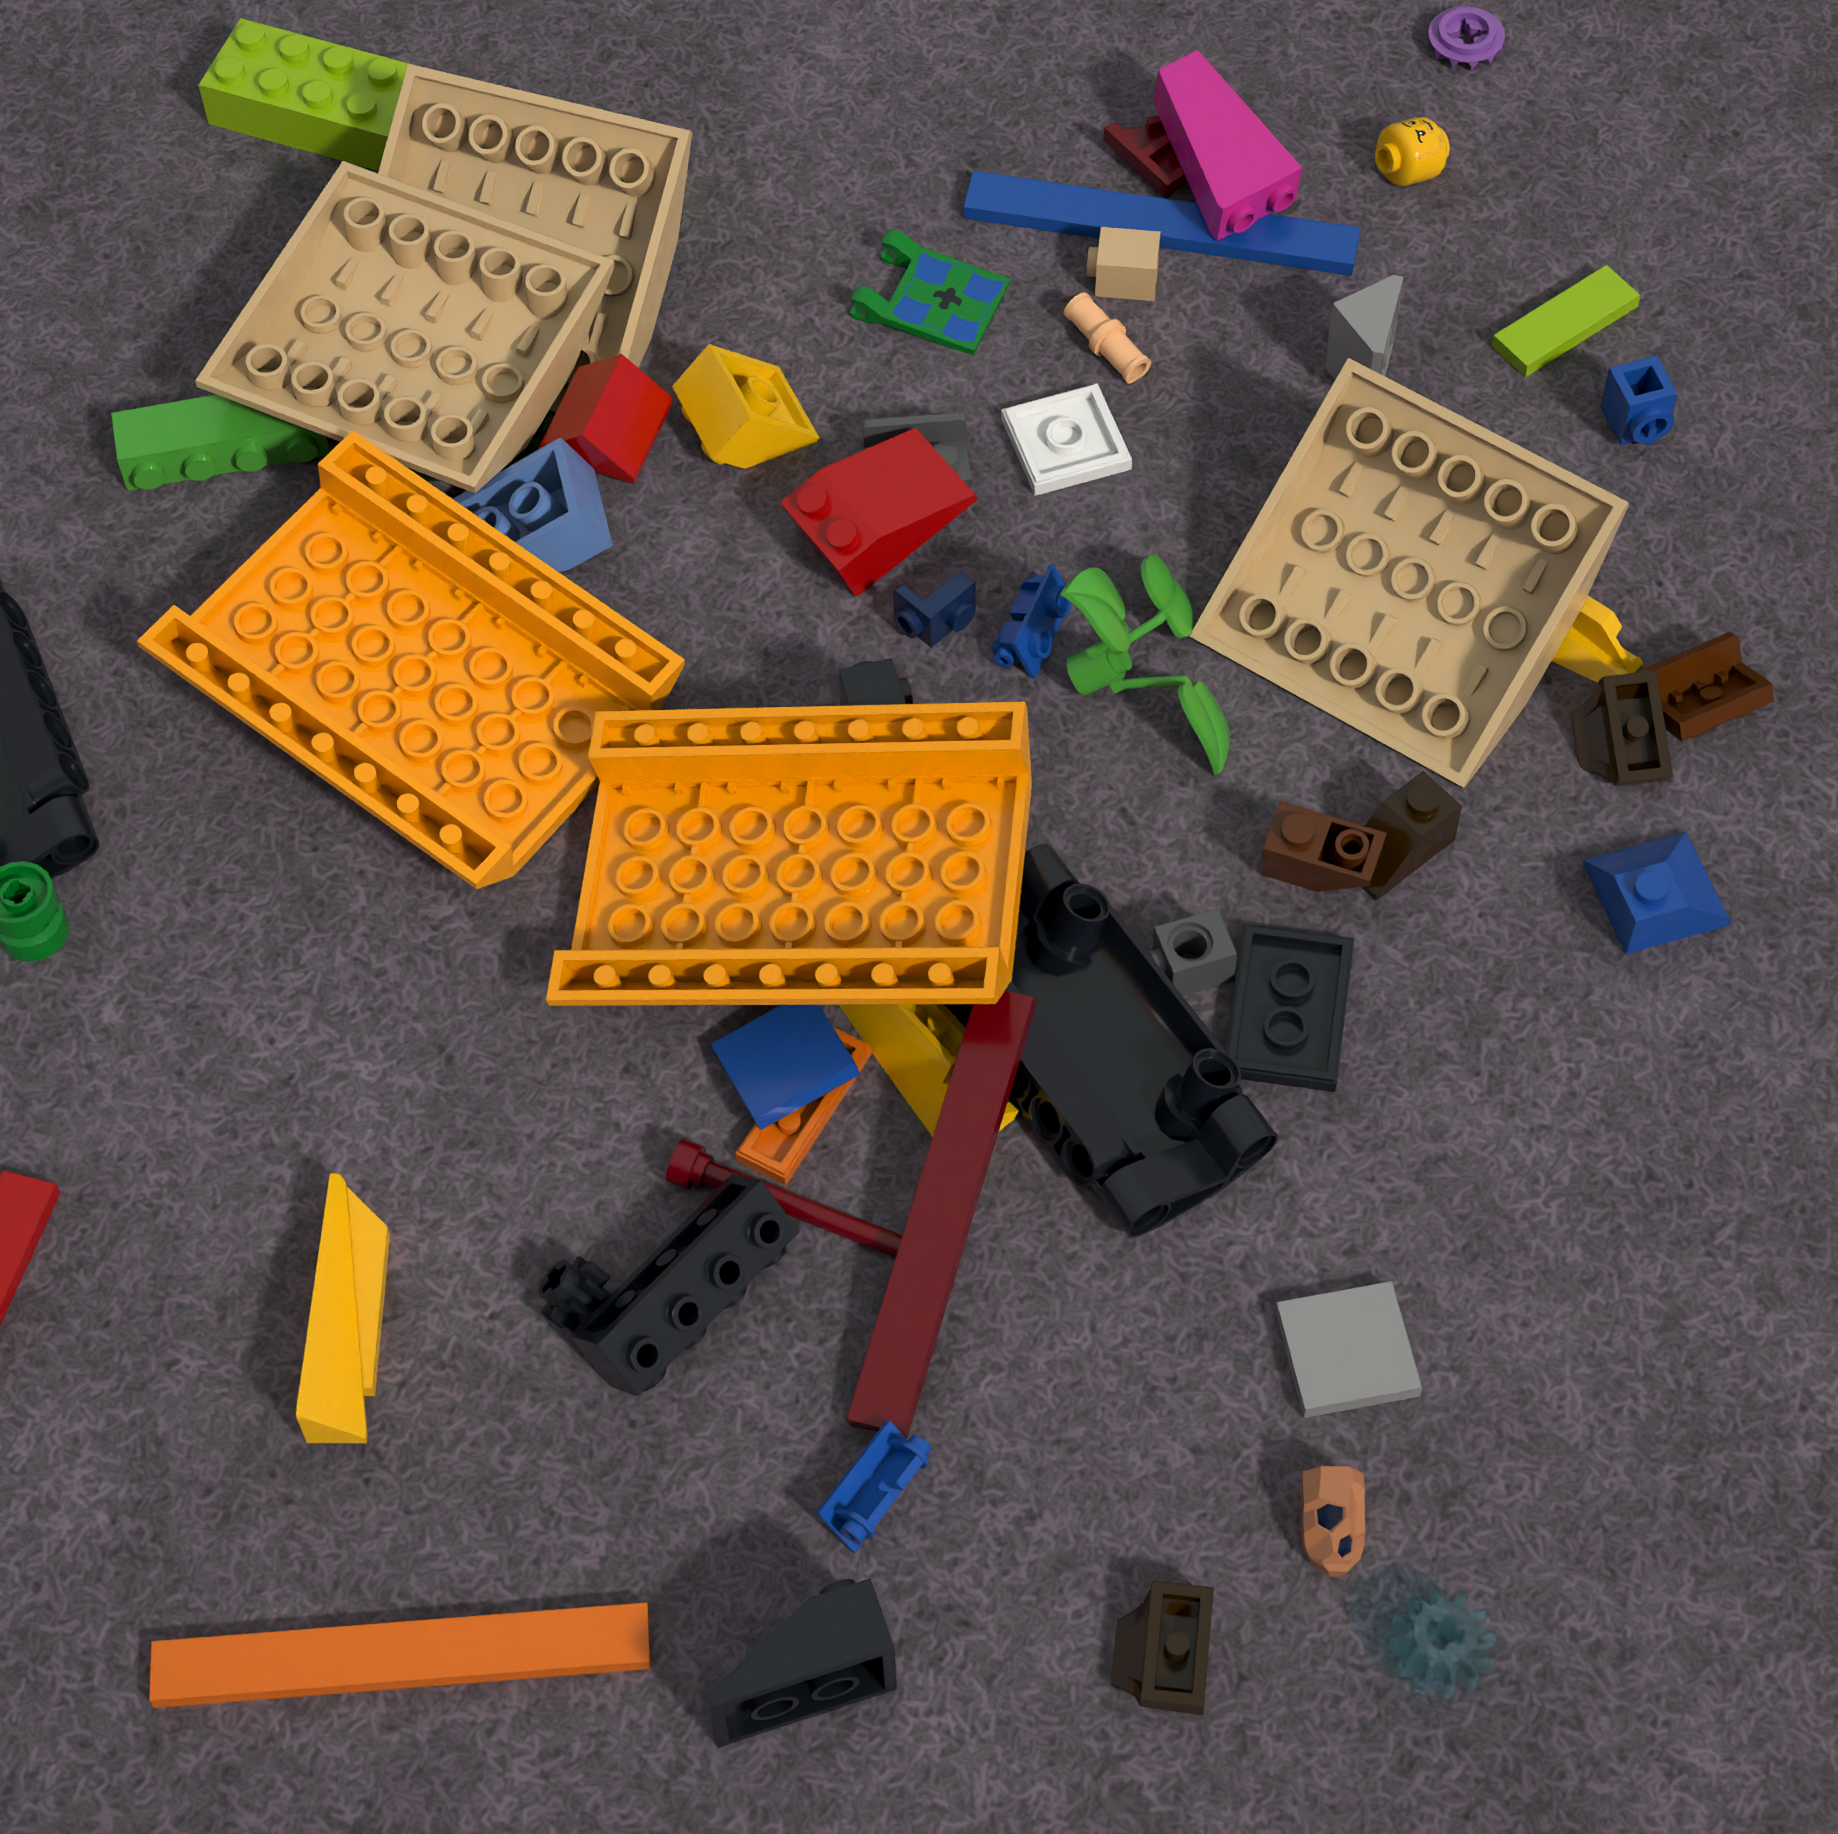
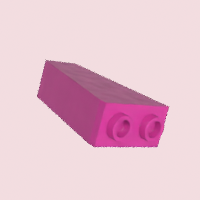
M1196 50L1158 70L1153 104L1214 239L1218 241L1234 232H1244L1258 219L1274 211L1281 212L1287 209L1296 200L1303 170L1302 166L1204 56Z

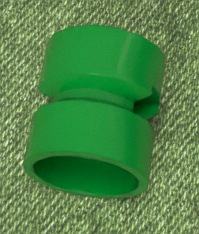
M26 861L11 862L1 866L0 946L2 950L13 959L25 962L38 961L53 955L64 944L69 934V920L48 872L39 865Z

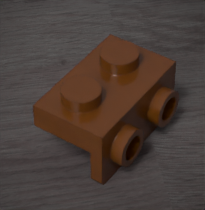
M1727 632L1642 670V672L1657 671L1665 728L1681 742L1699 737L1707 730L1735 718L1745 717L1753 710L1774 702L1772 683L1741 662L1739 637L1732 632Z

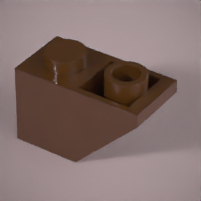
M1280 801L1263 846L1261 875L1315 892L1370 886L1387 833Z

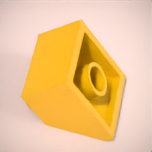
M708 344L672 386L682 404L681 411L683 415L693 424L702 441L701 448L703 452L717 464L723 465L726 463L746 469L816 443L819 439L817 432L779 366Z

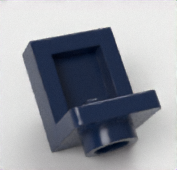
M960 570L924 600L920 599L903 584L899 585L893 590V618L897 627L907 637L915 638L917 636L932 648L952 630L959 632L971 622L976 612V582Z

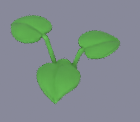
M1156 554L1148 555L1143 559L1141 564L1142 580L1150 599L1159 610L1153 618L1131 632H1128L1127 624L1123 621L1125 618V607L1122 598L1108 575L1096 567L1085 569L1076 574L1066 584L1060 595L1074 604L1083 613L1101 641L1067 658V671L1074 687L1084 696L1106 686H1110L1114 694L1124 689L1178 687L1177 692L1181 706L1208 756L1213 776L1221 773L1229 751V727L1219 703L1202 681L1192 684L1191 680L1185 675L1124 679L1126 671L1132 668L1131 658L1127 651L1132 642L1153 630L1165 620L1178 639L1190 636L1195 627V616L1190 600L1184 589L1171 574L1167 565Z

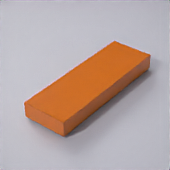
M833 1027L860 1072L872 1055V1045ZM857 1077L762 1130H759L755 1123L736 1151V1161L786 1186Z

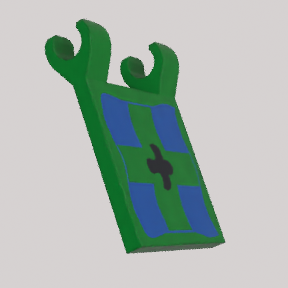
M888 230L882 239V246L884 248L880 254L881 261L898 267L908 266L890 302L871 288L866 286L857 287L851 296V302L853 303L850 310L851 318L869 324L882 323L939 345L974 355L1010 285L1011 279L921 247L898 230Z

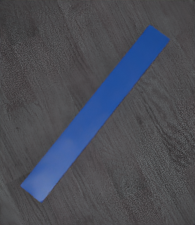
M973 171L963 206V219L1098 239L1100 238L1101 227L1161 231L1160 248L1349 276L1353 275L1361 227L1268 214L1255 221L1244 232H1234L1216 241L1211 235L1197 203Z

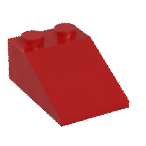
M914 428L820 469L780 501V504L800 533L856 597L965 511L978 498L925 437Z

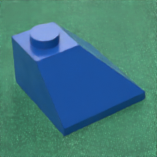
M1686 832L1583 861V866L1625 954L1729 926L1730 919Z

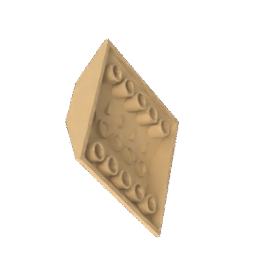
M408 64L378 174L614 260L613 272L573 372L551 406L550 411H557L578 367L622 353L639 368L653 335L678 243L692 132L682 128Z
M342 161L196 378V386L339 442L353 430L405 467L476 494L528 446L573 372L613 272L614 260Z
M1348 358L1189 637L1465 788L1529 701L1584 605L1629 503Z

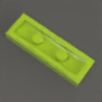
M1606 265L1494 334L1492 347L1519 373L1527 377L1637 308L1641 295Z

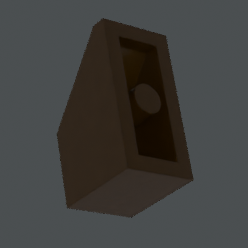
M1424 771L1386 798L1365 825V827L1387 833L1370 886L1361 887L1375 901L1451 844L1456 838L1462 805Z

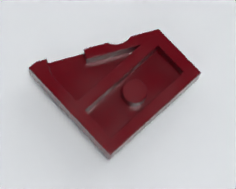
M1159 115L1147 117L1145 126L1121 130L1119 123H1112L1104 127L1103 141L1165 198L1188 183Z

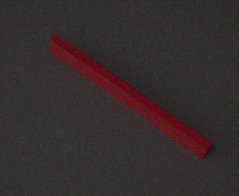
M1004 991L996 1004H973L847 1416V1421L852 1426L878 1432L885 1421L890 1420L906 1439L908 1438L1037 1005L1033 996Z

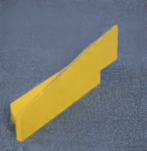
M330 1173L296 1406V1418L306 1443H367L365 1396H375L390 1233L387 1225L347 1187L346 1181L337 1173Z

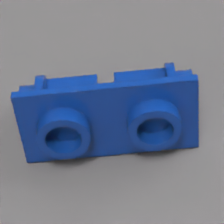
M1049 564L1044 576L1034 574L1031 578L1023 581L1020 592L1010 611L1013 620L1023 621H1005L997 640L992 646L993 660L997 665L1003 668H1011L1014 663L1022 664L1029 677L1033 679L1036 678L1044 659L1049 656L1053 639L1063 618L1068 615L1071 608V602L1060 595L1065 584L1054 564Z
M886 1420L815 1514L850 1551L856 1553L865 1539H872L876 1534L875 1526L919 1468L924 1469L929 1464L927 1455L932 1450L931 1446L917 1435H912L907 1440L890 1420Z

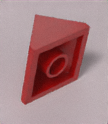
M622 353L578 367L538 449L561 437L594 468L595 472L635 484L673 404V398Z

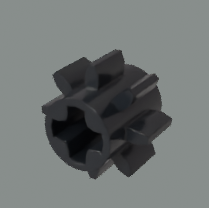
M580 1256L575 1259L573 1265L567 1260L557 1262L548 1270L539 1286V1296L548 1302L541 1310V1315L559 1328H564L573 1333L578 1325H581L611 1295L603 1287L611 1276L589 1260L587 1262Z

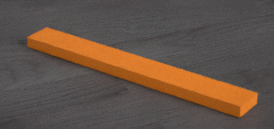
M646 1602L151 1641L149 1702L153 1708L646 1670L651 1669L649 1607Z

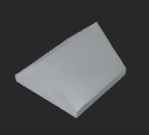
M1392 275L1333 303L1325 369L1334 380H1336L1348 358L1383 376L1386 375L1395 340L1403 276Z

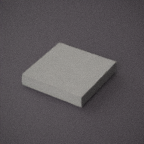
M1392 1281L1276 1303L1275 1312L1303 1418L1420 1397L1422 1385Z

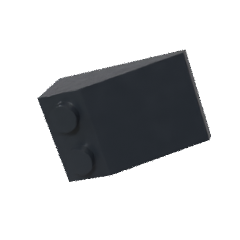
M871 1578L857 1583L853 1579H843L825 1586L820 1591V1595L810 1597L706 1695L718 1748L897 1690L895 1648Z

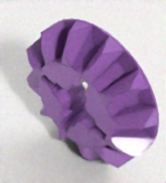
M1471 6L1452 7L1442 11L1434 17L1428 30V46L1435 49L1436 59L1448 58L1452 68L1460 62L1466 63L1472 70L1478 62L1490 65L1495 54L1502 53L1505 40V31L1501 22L1488 11ZM1461 30H1464V34L1467 35L1468 39L1473 41L1472 44H1464L1463 39L1459 38Z

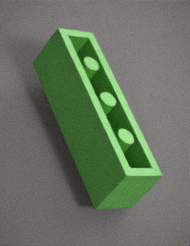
M217 394L111 413L117 461L127 491L139 488L151 490L160 487L162 484L190 479L202 481L211 478L213 475L241 470L253 472L262 469L264 466L292 461L304 463L313 460L315 457L326 456L330 453L328 437Z

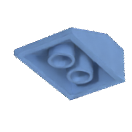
M561 437L500 471L476 494L465 491L453 498V500L558 572L570 570L613 546L594 468Z

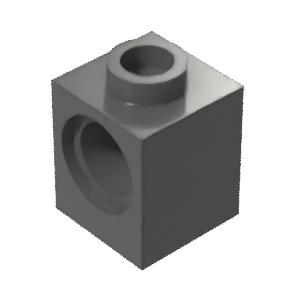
M1218 908L1154 927L1153 948L1147 952L1182 996L1234 982L1237 952ZM1184 953H1191L1197 955L1199 958L1184 959L1179 955Z

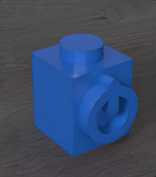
M1655 355L1610 367L1600 408L1620 445L1636 441L1650 446L1655 440L1663 437L1672 429L1675 423L1673 410L1678 393L1658 356Z

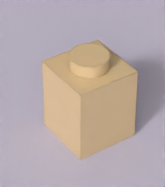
M1101 227L1099 246L1089 247L1087 259V277H1096L1095 296L1155 301L1161 231Z

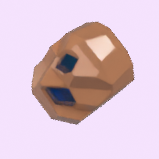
M1319 1466L1302 1471L1300 1482L1301 1548L1310 1564L1326 1576L1342 1577L1361 1559L1365 1545L1364 1473L1350 1466Z

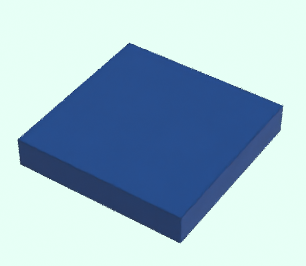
M780 1005L710 1044L759 1130L764 1129L860 1075L856 1063L820 1005Z

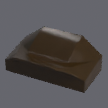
M1657 671L1602 677L1597 684L1594 694L1580 707L1571 712L1579 766L1584 771L1607 777L1615 786L1670 780L1673 777Z
M1152 1581L1151 1588L1144 1602L1130 1614L1117 1620L1111 1685L1135 1696L1141 1707L1203 1715L1214 1587Z

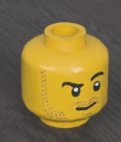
M1414 117L1392 123L1381 131L1377 139L1375 162L1385 178L1396 186H1410L1428 181L1441 174L1445 167L1450 151L1449 140L1444 130L1427 117Z

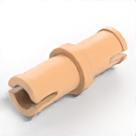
M1086 292L1080 293L1070 300L1064 309V316L1072 321L1089 340L1088 346L1096 356L1100 357L1103 355L1129 384L1148 372L1151 360L1143 355L1125 335L1126 328L1119 320H1111Z

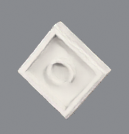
M1098 383L1001 409V420L1034 496L1132 469V458Z

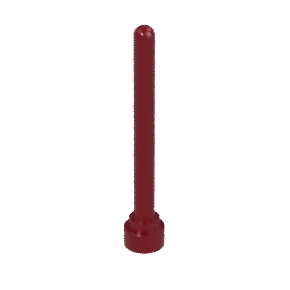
M682 1138L674 1149L666 1172L667 1182L688 1190L692 1185L702 1188L705 1184L718 1188L731 1174L750 1178L754 1177L715 1163L714 1156L706 1153L705 1146ZM762 1181L788 1216L896 1258L903 1235Z

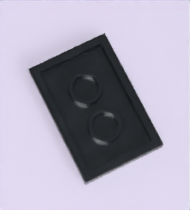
M1243 924L1225 1049L1239 1065L1241 1080L1329 1092L1336 1091L1354 938Z

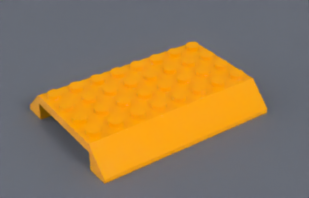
M352 430L318 463L321 488L191 616L173 605L137 640L138 647L477 890L514 877L599 785L600 780L588 759L596 711L661 710L685 666V659Z
M1026 702L596 711L588 759L600 783L571 950H554L546 1002L549 1006L996 1004L1012 981L1032 790Z

